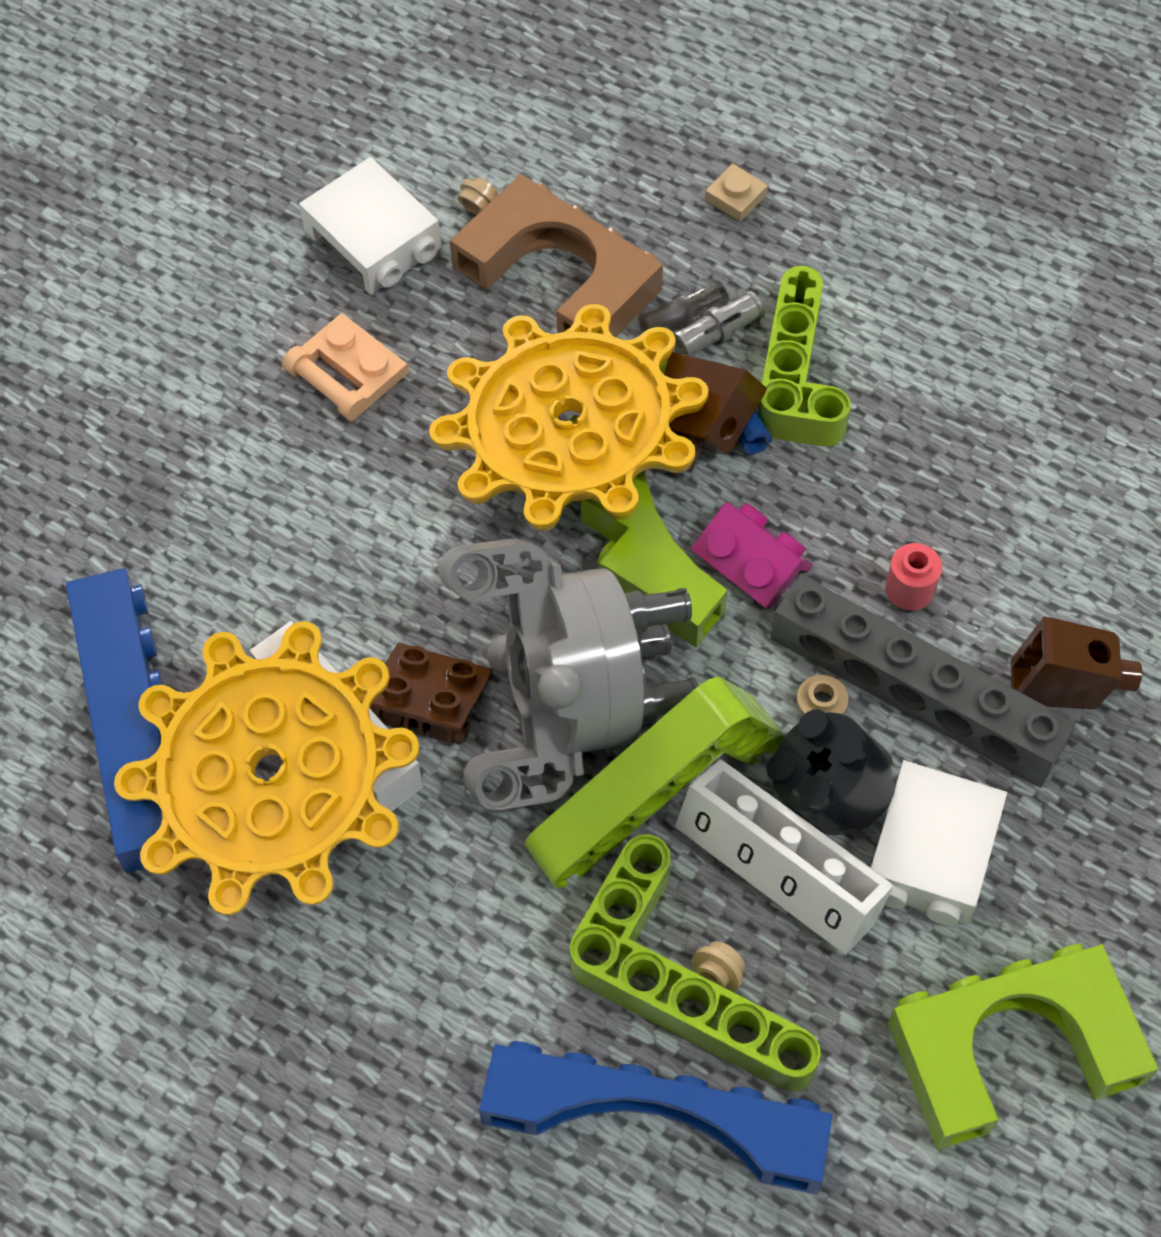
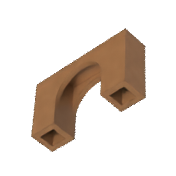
M522 174L513 180L450 240L452 267L486 290L520 258L537 250L562 249L583 258L591 266L593 273L556 311L557 333L565 332L571 328L577 312L582 307L589 304H599L609 310L611 315L609 332L612 336L617 337L662 291L663 264L652 253L640 250L623 239L616 230L604 227L588 217L578 206L566 203L552 194L545 185L535 183Z

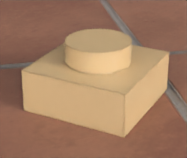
M732 164L705 190V200L741 222L767 196L768 185Z

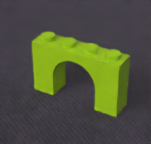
M1082 944L1069 945L1051 955L1052 959L1033 965L1030 959L1020 960L1004 967L1000 971L1001 975L983 981L979 975L968 976L952 983L949 986L950 991L931 997L927 991H920L905 996L897 1002L898 1007L893 1009L888 1026L937 1151L988 1135L999 1121L976 1065L972 1044L975 1028L993 1014L1009 1010L1028 1011L1044 1017L1058 1027L1074 1051L1094 1100L1145 1085L1159 1070L1103 944L1084 949Z

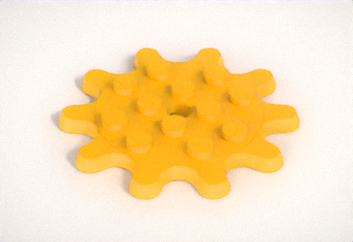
M589 304L582 307L577 312L571 328L557 334L546 333L539 328L533 318L519 315L507 320L503 326V336L508 343V349L501 358L496 361L483 362L474 358L464 357L453 361L447 369L448 380L457 390L468 394L470 402L461 412L445 415L434 420L430 425L429 435L431 440L442 450H469L476 453L475 463L459 477L457 483L459 493L472 504H483L502 492H520L526 496L524 517L533 528L539 531L553 529L557 525L565 506L572 501H582L585 499H592L601 503L602 507L613 518L625 519L634 513L639 503L638 491L632 482L636 475L644 470L654 468L672 473H682L690 468L696 455L695 446L690 440L672 432L669 424L679 416L694 413L703 408L709 395L707 384L695 377L672 379L660 371L659 367L671 356L676 345L675 335L667 328L654 327L634 339H618L609 332L611 323L609 310L599 304ZM566 411L581 413L575 425H573L572 421L559 420V415Z
M307 621L294 623L287 628L277 652L265 659H253L247 656L238 638L229 632H219L210 636L204 643L202 650L203 659L207 666V675L199 688L191 692L182 693L165 685H154L141 695L139 711L148 722L159 728L161 745L150 758L127 763L115 775V790L122 798L127 801H153L162 810L163 819L160 828L142 846L140 861L143 867L152 874L162 875L170 873L190 859L205 861L212 871V882L209 888L208 899L213 909L223 915H233L244 909L256 883L263 877L271 874L285 877L291 884L297 899L304 904H320L328 899L333 890L334 881L329 869L328 859L330 853L338 844L345 840L354 839L373 848H382L391 844L399 832V822L395 814L376 801L374 785L377 779L385 772L412 764L419 755L420 744L416 735L406 728L383 729L374 725L370 720V706L388 686L390 680L389 670L380 659L369 657L363 658L344 672L333 673L326 671L319 662V651L322 645L321 633L314 624ZM268 755L279 756L283 761V765L280 766L279 771L273 777L269 778V781L256 777V765L263 757Z

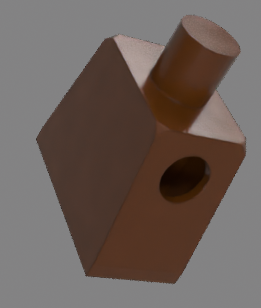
M672 352L668 358L664 375L672 379L695 377L703 380L709 390L708 399L701 410L679 416L669 424L672 432L690 440L695 446L696 455L694 461L685 472H693L702 449L722 455L732 451L765 395L767 388L746 369Z
M1044 616L1010 659L1011 688L1046 707L1097 709L1114 689L1136 692L1142 680L1141 663L1139 661L1121 659L1120 640L1115 632Z

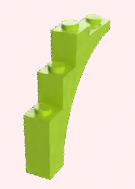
M668 359L659 367L663 374L665 373ZM579 415L572 416L568 421H572L573 425H575ZM645 470L636 475L632 480L633 485L638 491L639 503L634 513L628 518H613L598 501L592 499L580 501L581 522L611 540L601 551L597 565L599 568H606L614 574L624 593L640 591L642 595L678 590V588L687 589L692 603L691 620L689 622L668 623L667 626L669 631L697 648L724 615L728 590L698 568L673 540L655 508L646 480Z

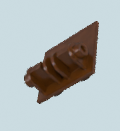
M398 642L385 663L390 674L388 686L374 700L370 709L383 724L396 728H401L403 725V728L411 731L415 720H418L417 734L424 737L429 724H431V738L445 741L450 745H454L455 741L465 743L470 729V723L466 721L487 685L493 669L474 664L468 660L455 659L427 651L419 646H410Z

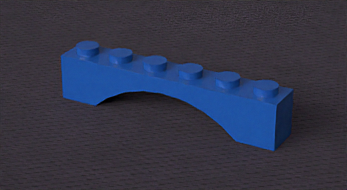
M512 1041L508 1047L494 1044L479 1107L481 1124L537 1136L561 1123L592 1114L625 1111L658 1115L687 1124L717 1140L739 1158L760 1183L815 1195L818 1194L823 1180L833 1114L820 1111V1105L815 1102L796 1098L788 1099L786 1104L764 1099L763 1093L746 1087H733L730 1089V1092L708 1088L706 1081L693 1076L679 1075L675 1077L674 1081L653 1077L651 1070L634 1064H621L619 1069L597 1065V1060L593 1057L581 1053H565L563 1058L541 1054L542 1049L540 1047L522 1041Z

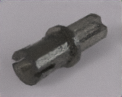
M721 282L713 283L686 297L676 294L673 296V300L666 305L638 317L640 321L639 326L643 333L654 327H664L672 332L680 330L694 323L696 319L703 317L704 312L711 307L721 308L729 303V295Z

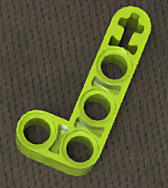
M808 266L789 268L781 279L762 378V384L767 390L758 405V414L774 439L816 446H833L838 444L846 434L851 403L848 395L839 388L807 382L823 289V279L820 273ZM796 298L804 299L803 304L794 302Z

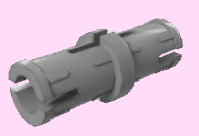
M749 291L721 308L711 307L706 310L703 318L673 333L676 340V352L692 356L717 341L719 344L729 341L732 338V333L764 317V308L760 299L755 293ZM731 317L730 321L720 325L719 327H716L715 329L709 331L706 334L704 333L705 330Z

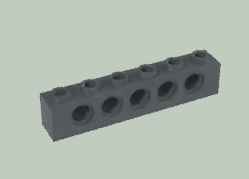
M801 574L775 610L771 640L1042 788L1065 749L1076 725V722Z

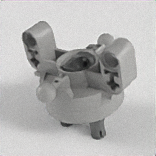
M504 539L457 546L446 552L439 563L441 582L447 589L466 599H483L507 595L510 625L506 634L494 638L489 644L487 660L494 671L509 675L513 698L521 714L524 747L483 753L475 756L467 764L464 770L466 789L486 808L491 810H507L552 802L562 798L569 792L573 784V774L575 776L584 775L582 753L633 744L640 734L642 724L653 723L656 721L657 716L666 715L699 686L694 677L687 678V680L651 685L649 681H646L642 659L643 657L661 654L669 655L671 653L672 644L670 642L664 643L663 640L671 638L667 624L680 621L689 622L692 618V603L686 588L642 595L640 591L624 593L617 578L610 570L598 568L562 574L561 564H550L548 556L542 548L521 539ZM520 555L529 559L528 565L520 568V575L508 569L497 570L495 562L503 566L516 564L520 561ZM475 559L479 567L476 580L469 585L461 586L457 579L459 566L465 560ZM547 763L552 767V770L544 772V764ZM517 769H519L525 775L520 776ZM501 770L503 774L501 785L490 793L483 792L482 782L490 772ZM544 772L542 782L533 777Z

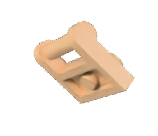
M343 313L338 315L303 346L291 348L282 361L283 369L294 377L300 375L338 406L337 411L351 422L409 373L408 365L405 361ZM319 358L323 359L359 389L357 391L347 390L314 362Z

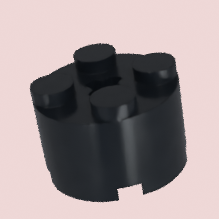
M820 709L808 711L802 716L800 722L782 739L776 753L769 759L766 768L767 775L772 780L779 798L816 829L829 835H842L841 831L853 828L860 831L872 825L889 806L895 790V782L891 780V765L894 767V763L889 752L850 717L840 713H825Z

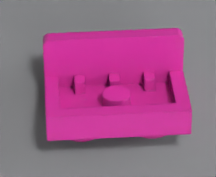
M725 502L691 550L763 607L771 609L800 570L808 572L813 566L809 560L802 556L807 548L785 531L778 537L768 530L765 525L769 518L749 503L745 502L742 508Z

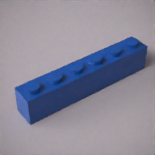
M126 568L68 581L66 582V588L115 854L125 873L145 869L140 861L142 846L160 828L163 816L161 808L153 801H127L122 798L115 790L114 780L115 775L122 766L133 761H143L150 758L161 745L160 730L141 715L139 700L148 688L164 684L160 671L151 672L149 658L157 656V649L151 628H142L140 615L149 613L143 587L141 584L133 586Z

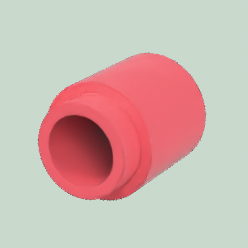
M911 543L900 547L892 557L886 580L885 590L889 600L897 607L909 611L920 610L928 606L935 596L942 572V562L939 555L932 548L919 543Z

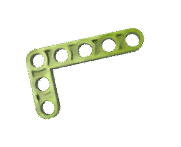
M722 677L711 678L689 693L541 823L527 837L524 846L556 889L564 888L568 885L566 882L568 878L575 874L578 877L586 874L722 754L725 753L749 765H754L760 762L757 757L766 751L770 755L774 753L785 737V734L752 694Z
M643 834L630 839L618 856L572 937L570 943V966L575 980L582 986L779 1089L792 1092L800 1091L807 1087L814 1079L821 1056L820 1045L814 1035L806 1029L636 943L639 934L667 886L671 858L668 846L657 836ZM640 860H649L657 864L659 868L653 873L643 874L636 871L633 865ZM615 904H624L633 909L634 913L626 919H616L610 916L607 910ZM598 949L606 953L609 958L601 965L592 966L583 962L580 957L588 950ZM638 974H646L653 977L658 984L649 991H639L634 989L629 981ZM687 999H695L704 1004L707 1011L699 1017H689L679 1010L678 1005ZM735 1025H746L754 1030L757 1038L750 1043L742 1044L733 1040L728 1030ZM793 1050L799 1052L807 1061V1066L801 1070L788 1069L782 1065L778 1056L784 1051Z

